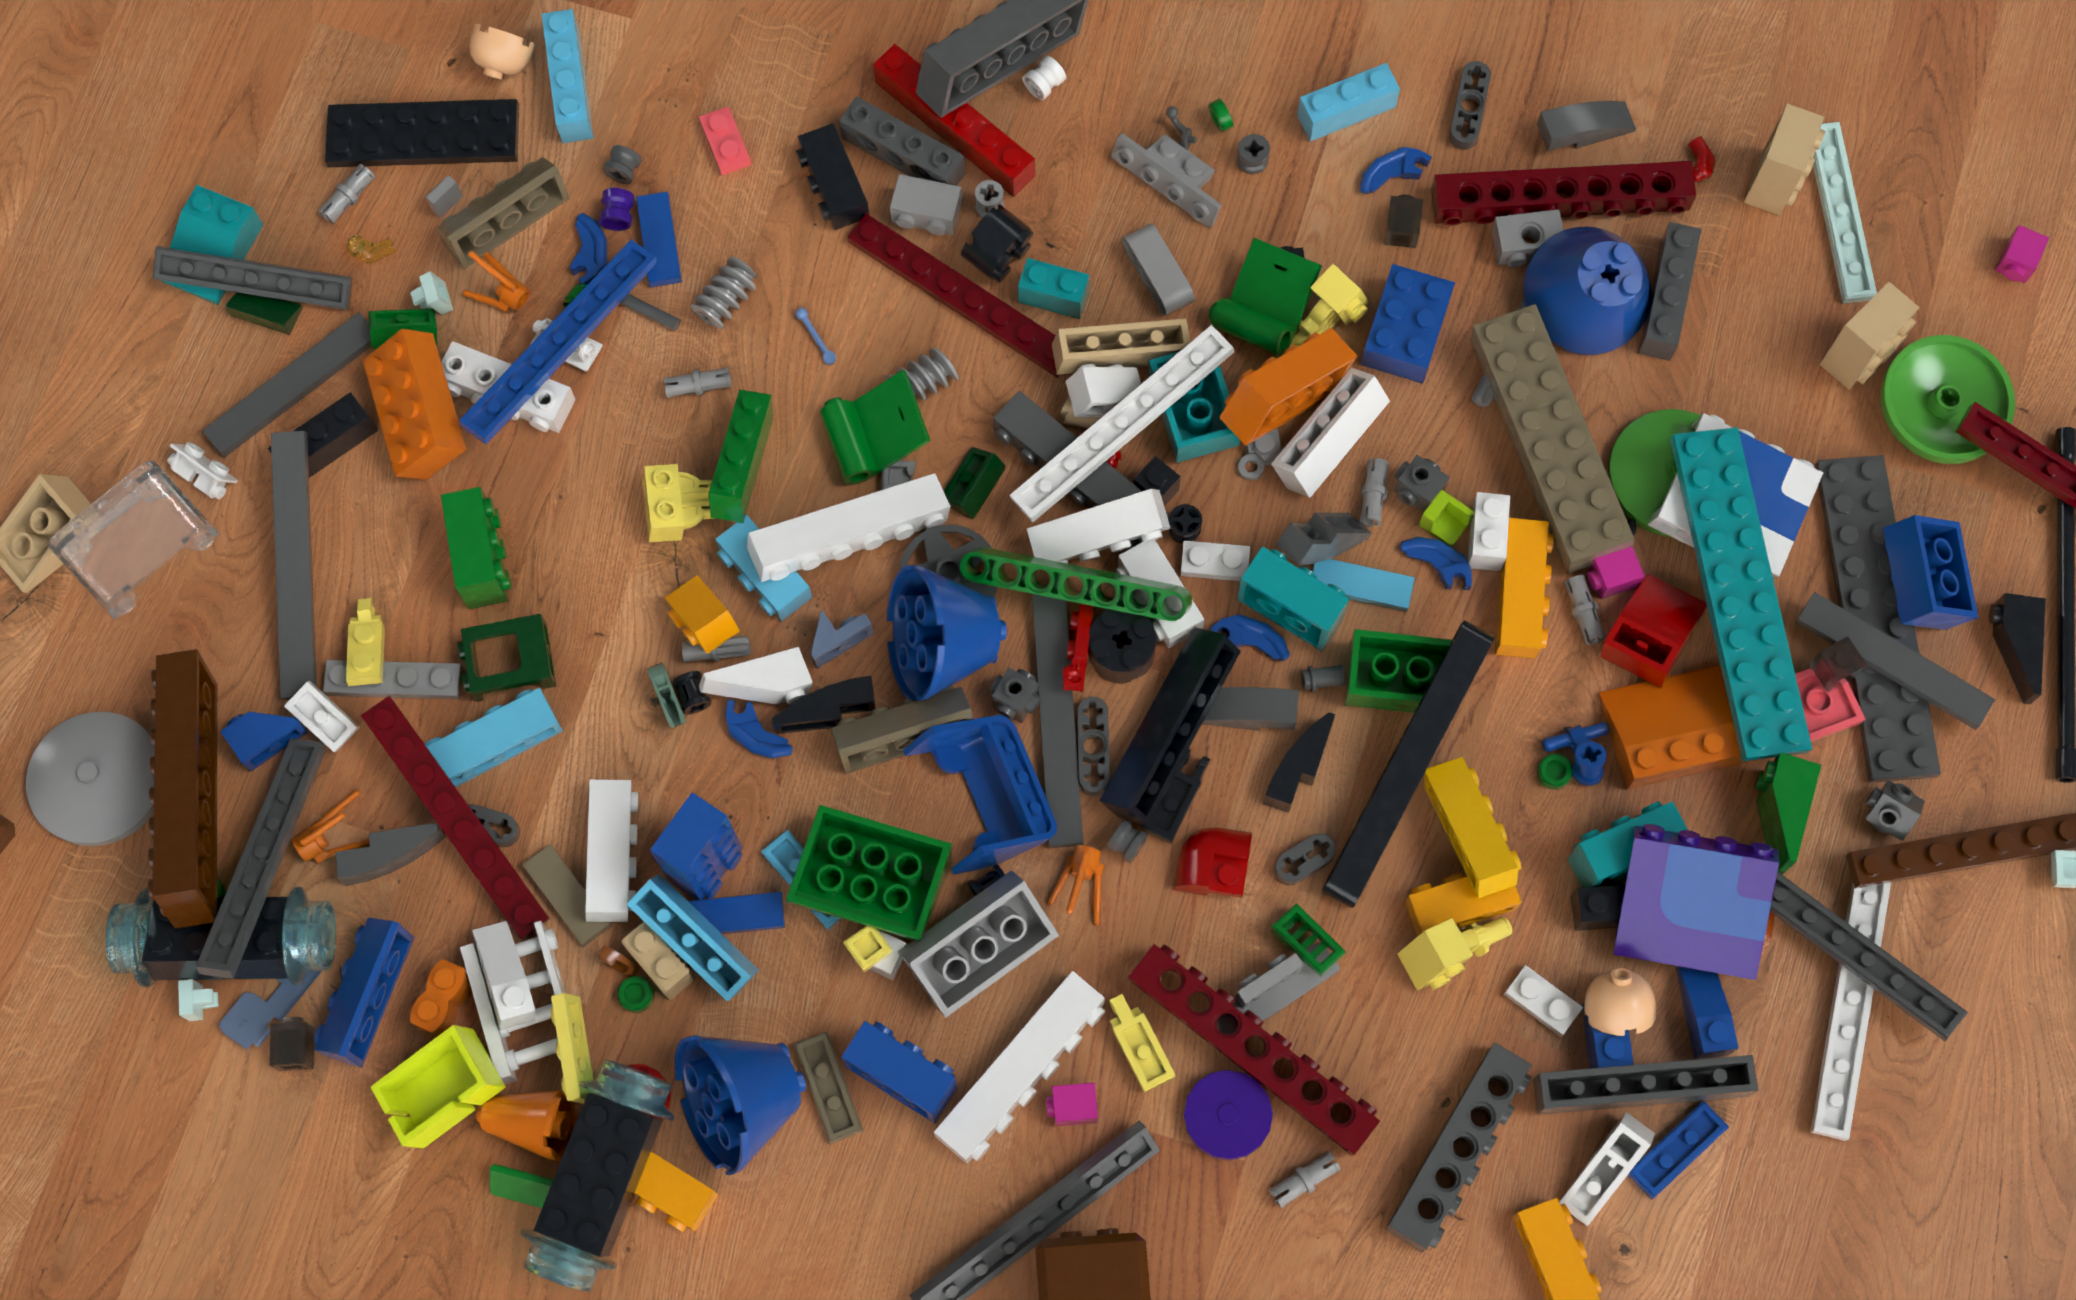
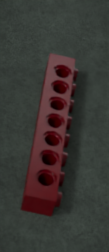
M1692 161L1435 174L1431 187L1435 224L1444 223L1447 226L1459 225L1462 222L1488 224L1493 222L1495 217L1557 209L1560 210L1561 217L1572 216L1575 219H1584L1590 215L1617 217L1626 213H1636L1637 215L1645 216L1663 211L1679 214L1690 210L1697 196ZM1654 187L1663 189L1665 193L1655 191ZM1621 189H1628L1633 194H1625ZM1589 191H1597L1601 196H1594ZM1563 192L1567 194L1569 198H1562L1557 193ZM1532 194L1536 196L1537 199L1531 200L1528 199L1525 195ZM1493 196H1501L1506 201H1497ZM1461 198H1470L1473 203H1465Z
M1153 944L1128 976V980L1351 1156L1355 1155L1380 1122L1374 1116L1377 1110L1362 1098L1358 1102L1354 1101L1346 1094L1349 1088L1334 1076H1331L1328 1080L1317 1072L1321 1066L1309 1056L1303 1054L1300 1058L1289 1050L1292 1043L1275 1031L1271 1036L1262 1029L1261 1026L1264 1022L1247 1009L1244 1014L1233 1006L1236 1000L1226 991L1219 988L1215 992L1205 984L1208 978L1198 969L1191 966L1187 970L1177 961L1180 956L1167 945L1163 944L1159 948ZM1173 971L1179 975L1181 985L1177 989L1167 990L1162 986L1160 979L1165 972ZM1195 993L1204 994L1209 1002L1207 1010L1204 1012L1193 1011L1189 1006L1191 995ZM1222 1015L1232 1016L1237 1024L1235 1032L1228 1035L1221 1033L1217 1028V1019ZM1258 1037L1263 1041L1265 1049L1261 1056L1254 1057L1246 1052L1245 1042L1248 1038ZM1286 1059L1291 1063L1293 1071L1289 1078L1281 1079L1275 1075L1273 1065L1276 1060ZM1306 1081H1314L1320 1086L1321 1094L1316 1101H1308L1303 1097L1302 1086ZM1335 1103H1342L1349 1110V1117L1343 1124L1334 1122L1330 1116L1331 1107Z

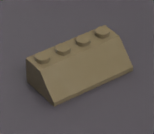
M542 157L536 162L526 164L521 169V172L509 180L505 179L499 182L494 190L485 196L472 200L468 207L458 214L445 218L436 229L444 245L461 267L466 269L475 263L468 256L469 251H473L482 258L484 253H490L569 200V196L558 168Z
M950 686L925 701L906 699L902 702V706L892 709L880 707L869 713L870 716L858 720L856 717L843 719L831 730L845 774H849L905 756L903 750L931 726L973 719V714L962 687L954 689L953 686Z

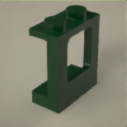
M541 614L461 629L462 640L457 642L460 659L461 661L465 660L467 672L462 673L465 692H470L477 702L484 701L483 694L538 683L541 684L543 689L557 686L547 623ZM511 634L516 635L521 660L520 668L515 671L480 677L475 642Z

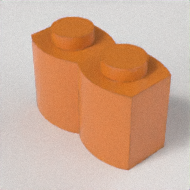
M440 960L428 976L426 991L417 998L412 1007L410 1023L419 1030L434 1037L439 1036L454 1025L457 1017V1008L466 1001L472 990L466 969L447 960Z

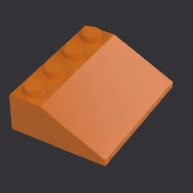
M1720 665L1667 677L1662 688L1647 681L1598 693L1626 790L1757 761L1742 762Z

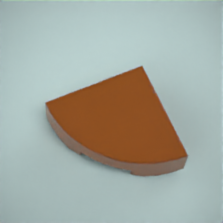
M605 945L598 955L604 965L628 977L635 976L640 967L629 958Z

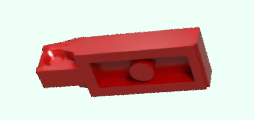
M1080 603L1079 611L1072 610L1070 630L1077 631L1076 640H1069L1067 660H1071V664L1063 669V690L1080 692L1084 690L1090 639L1089 630L1093 613V606Z

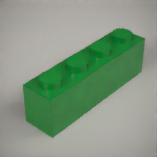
M739 389L708 493L711 518L744 523L773 421L771 394Z

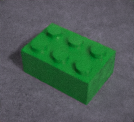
M481 487L441 494L455 589L469 609L509 602L507 590L512 589L509 571L504 569L502 559L507 558L503 539H499L497 529L502 528L499 510L494 508L492 498L486 497Z
M1354 629L1350 642L1345 705L1414 713L1452 640Z

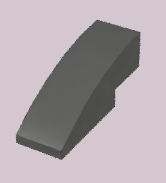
M1595 101L1562 106L1540 112L1537 122L1547 151L1572 144L1577 149L1636 131L1624 101Z
M1315 512L1308 523H1290L1276 545L1298 565H1307L1340 555L1367 540L1372 533L1350 513Z
M1221 687L1202 724L1260 730V727L1294 730L1297 719L1299 690Z
M438 823L369 833L370 847L335 852L338 879L345 886H350L390 874L430 851L445 838V833Z

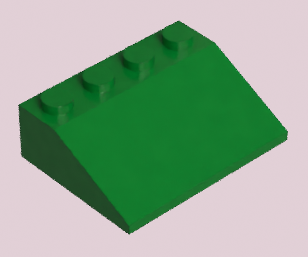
M819 805L786 902L920 942L952 859V843Z

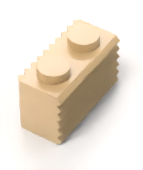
M645 922L640 924L621 941L669 1000L677 996L694 981L695 976L686 963Z

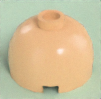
M473 24L469 40L470 55L476 64L484 68V75L501 80L503 74L515 75L523 71L532 57L535 46L533 42L530 41L527 46L522 45L524 38L492 27H488V30L482 32L479 31L480 24Z
M1624 968L1607 971L1595 977L1589 985L1584 1000V1014L1588 1016V1023L1603 1033L1625 1036V1030L1636 1029V1034H1639L1652 1027L1656 1019L1654 991L1644 977Z

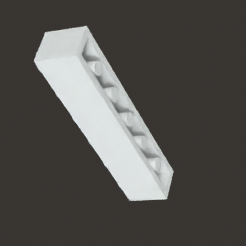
M934 473L748 533L747 550L761 582L770 579L778 581L787 577L791 572L801 569L806 571L812 570L822 562L831 559L842 560L849 557L853 552L862 549L873 550L886 541L892 539L903 540L912 536L914 532L943 525L947 522L951 506Z
M1072 971L934 1131L935 1137L966 1164L972 1158L975 1161H979L991 1146L987 1142L996 1131L1002 1134L1014 1118L1010 1115L1019 1104L1025 1107L1037 1092L1033 1088L1042 1077L1048 1080L1057 1070L1060 1064L1056 1060L1064 1051L1070 1054L1080 1043L1083 1037L1079 1033L1087 1024L1093 1027L1105 1013V1010L1102 1008L1105 998Z

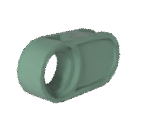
M663 662L647 668L670 728L672 729L687 723Z

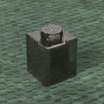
M1407 194L1391 196L1387 210L1384 245L1416 248L1420 235L1423 199H1417Z
M1848 636L1820 651L1809 663L1827 692L1855 678L1867 666Z
M302 1017L282 1018V1023H271L269 1066L278 1071L314 1069L315 1027L306 1021L304 1022Z

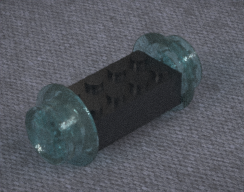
M294 887L288 897H266L234 979H289L291 984L301 985L308 971H328L332 966L336 949V919L331 902L329 900L309 901L302 887ZM143 889L139 893L135 903H116L112 907L106 927V954L109 966L114 973H133L141 987H150L156 980L231 979L202 975L198 973L196 968L213 923L175 929L169 919L162 916L157 902L150 899L148 889ZM217 898V914L224 898Z
M604 1059L596 1080L580 1081L579 1085L594 1093H588L534 1230L522 1229L520 1232L531 1245L523 1264L525 1269L555 1283L591 1292L600 1270L616 1269L617 1263L606 1256H610L663 1122L662 1118L674 1120L675 1118L664 1105L672 1086L671 1083L608 1059Z

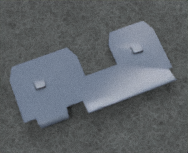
M297 952L294 979H276L282 984L267 1002L254 993L244 992L220 1021L219 1026L222 1033L246 1050L252 1044L260 1047L272 1032L267 1027L270 1021L276 1018L282 1022L321 974L322 970L315 967L317 964L300 952Z

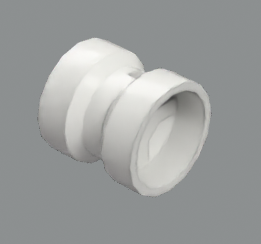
M1046 55L1038 62V68L1029 70L1022 77V80L1028 91L1034 97L1043 101L1051 94V88L1059 86L1066 80V74L1055 59Z

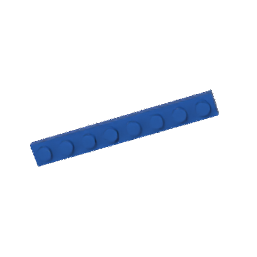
M630 240L459 420L460 426L487 445L657 264L656 256L633 240Z

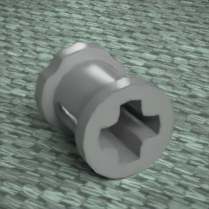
M994 180L982 181L975 189L976 211L981 218L988 213L986 208L990 211L992 208L998 209V205L1004 207L1003 188Z

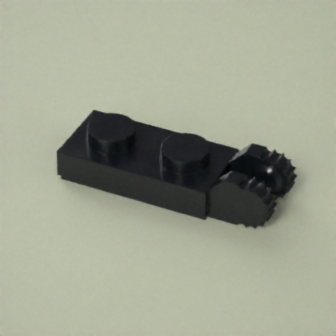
M1191 749L1187 750L1148 825L1142 824L1140 830L1169 844H1172L1201 786V779L1211 760L1203 756L1196 766L1193 777L1183 773L1182 770L1190 759Z

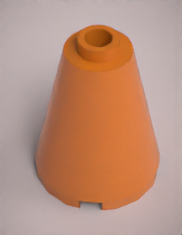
M563 1090L495 1095L482 1106L479 1105L477 1121L480 1123L481 1129L489 1134L551 1161L561 1162V1156L565 1152L579 1116L575 1115L574 1104L580 1105V1103L567 1101V1096Z

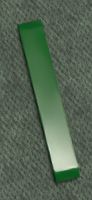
M978 547L964 555L960 562L962 576L971 582L1166 621L1181 619L1192 606V596L1182 586L986 547ZM973 557H979L983 560L985 564L984 572L976 571L973 568ZM1005 563L1013 564L1016 567V578H1010L1005 574ZM1042 569L1049 574V585H1043L1037 580V570ZM1070 576H1076L1082 581V591H1075L1070 587ZM1102 583H1110L1114 586L1116 590L1114 598L1106 597L1101 590ZM1136 589H1142L1148 594V604H1140L1136 601L1134 597ZM1168 596H1176L1181 600L1182 609L1180 611H1174L1169 608L1167 604Z

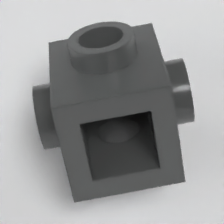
M1416 455L1410 464L1405 461L1396 472L1394 478L1397 479L1394 492L1397 493L1398 498L1406 505H1415L1425 512L1441 489L1443 491L1446 489L1450 477L1440 471V467L1434 461L1427 458L1423 459Z
M1009 667L1004 676L998 675L990 689V693L993 694L992 702L995 711L1010 720L1016 719L1023 723L1028 713H1034L1041 700L1038 683L1035 681L1036 678L1025 670L1018 669L1016 672ZM1013 688L1019 691L1020 693L1012 694L1010 693V690Z
M1887 780L1881 790L1875 787L1865 803L1869 807L1865 820L1869 821L1879 832L1890 833L1903 841L1920 817L1925 801L1914 795L1909 787Z

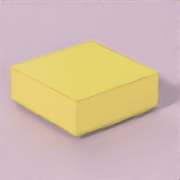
M865 926L843 942L863 972H866L893 952L876 928Z

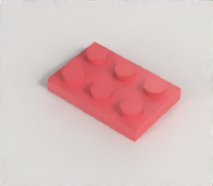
M1837 658L1795 674L1811 742L1859 725L1866 720Z

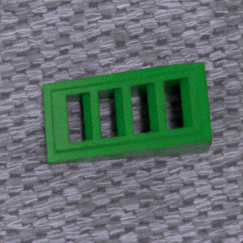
M1297 903L1272 925L1271 933L1294 954L1296 953L1320 977L1346 954V951ZM1299 922L1302 926L1293 935H1290L1288 931ZM1307 931L1312 933L1302 944L1297 941ZM1319 939L1322 943L1310 954L1306 949ZM1327 948L1333 951L1321 963L1316 960Z

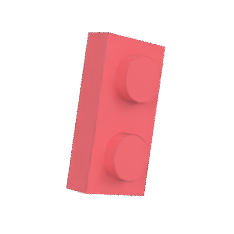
M729 106L699 116L701 126L721 175L751 165L750 157Z

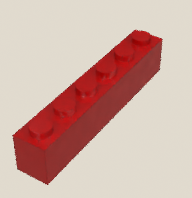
M894 43L873 64L875 83L964 155L987 176L998 182L1010 195L1015 197L1035 177V158L968 103L940 118L916 94L921 64Z

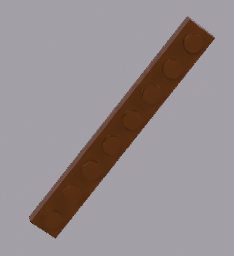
M2076 813L1853 851L1848 853L1846 858L1856 889L2050 855L2055 850L2072 851L2076 850Z

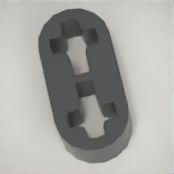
M468 804L478 819L484 822L483 826L499 847H509L517 842L520 837V828L512 816L479 805ZM507 823V826L512 831L510 834H504L502 838H500V835L495 830L491 829L492 825L503 827Z
M1315 834L1284 852L1278 857L1275 865L1277 879L1283 884L1295 885L1321 870L1334 857V841L1325 834ZM1317 843L1320 847L1327 846L1325 858L1318 854L1308 859L1307 855L1313 852V844ZM1302 860L1303 864L1298 866L1296 876H1293L1290 872L1283 873L1285 861L1294 864Z

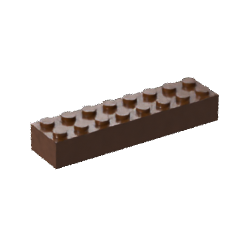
M194 649L156 655V669L151 672L152 684L156 692L155 698L151 699V711L155 718V727L151 728L150 737L155 748V757L150 758V770L154 777V787H150L149 797L154 808V817L149 818V830L153 838V848L149 849L148 858L153 869V879L148 880V893L152 901L155 900L159 905L162 916L167 917L175 929L213 923L217 916L218 685L199 651Z

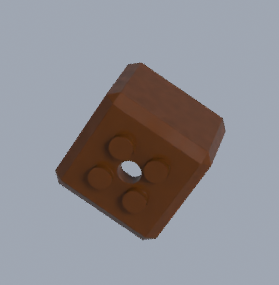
M1117 1228L1097 1230V1234L1094 1236H1082V1231L1060 1233V1238L1044 1239L1035 1249L1039 1300H1151L1146 1241L1136 1232L1119 1234Z

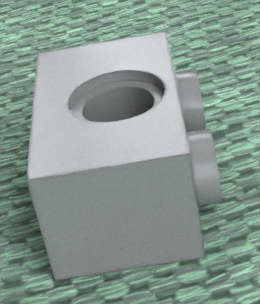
M1560 210L1495 217L1491 234L1497 265L1519 267L1526 262H1530L1537 249L1546 240L1563 231ZM1522 238H1531L1535 243H1526Z

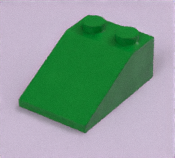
M1780 752L1773 761L1767 762L1764 771H1759L1754 789L1759 790L1756 804L1765 843L1778 850V872L1783 875L1797 862L1822 765Z

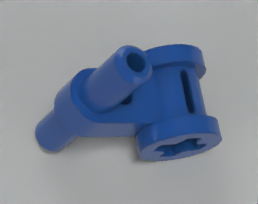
M1601 722L1584 728L1580 725L1566 729L1563 734L1543 739L1542 746L1546 752L1570 746L1575 758L1573 778L1579 784L1593 786L1598 784L1603 778L1606 750L1599 743L1589 740L1608 735L1610 732L1609 726L1606 722Z

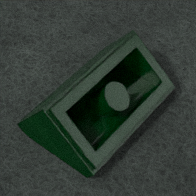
M237 292L227 302L225 308L233 317L290 335L303 307L287 300Z
M971 447L944 490L951 509L971 519L976 517L1006 468L1005 464L995 453Z

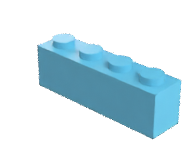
M573 9L542 13L555 122L562 143L594 139L580 32Z
M540 688L519 693L511 703L505 706H494L485 712L484 717L474 722L467 721L461 723L454 729L453 733L444 738H433L427 741L425 745L453 784L458 787L557 735L563 730Z
M660 874L649 879L627 903L652 930L727 1002L735 997L760 971Z

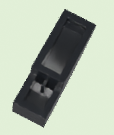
M872 676L848 679L828 685L789 705L772 718L776 734L831 729L836 727L839 721L843 720L842 714L875 710Z
M1327 713L1315 722L1291 747L1273 775L1264 798V805L1289 813L1299 782L1313 785L1336 714Z

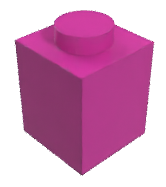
M2018 225L2009 237L1995 271L2004 274L2006 278L2012 281L2026 283L2035 272L2049 237Z
M1633 547L1595 558L1587 573L1591 588L1594 591H1598L1601 599L1638 588L1645 577Z
M1095 1083L1052 1086L1053 1096H1046L1047 1117H1055V1127L1098 1123Z

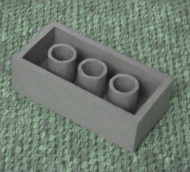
M1011 870L923 933L920 942L914 940L898 951V953L933 1005L946 1018L1050 943L1059 934L1025 881Z

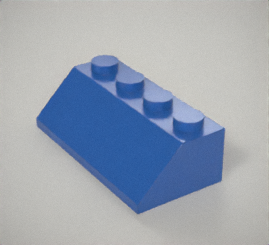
M368 917L365 926H360L355 936L354 943L357 946L353 956L345 961L342 968V983L339 990L334 991L328 1003V1010L330 1012L325 1024L322 1023L316 1031L314 1038L316 1046L314 1050L324 1056L360 1068L363 1067L414 940V936L402 925L390 920Z

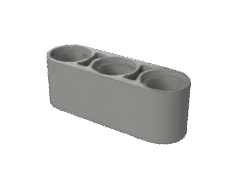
M1152 223L1122 237V243L1128 257L1163 315L1166 316L1195 301L1190 284Z

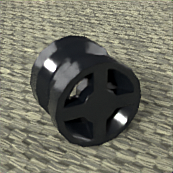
M1182 504L1172 510L1169 517V534L1172 539L1183 544L1184 541H1195L1200 536L1202 514L1195 506Z

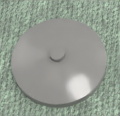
M112 712L84 713L72 717L52 729L35 749L26 774L28 803L39 823L56 837L80 846L108 845L120 841L140 829L154 813V808L150 802L149 790L150 787H154V777L150 770V758L155 757V748L152 745L150 733L134 720Z

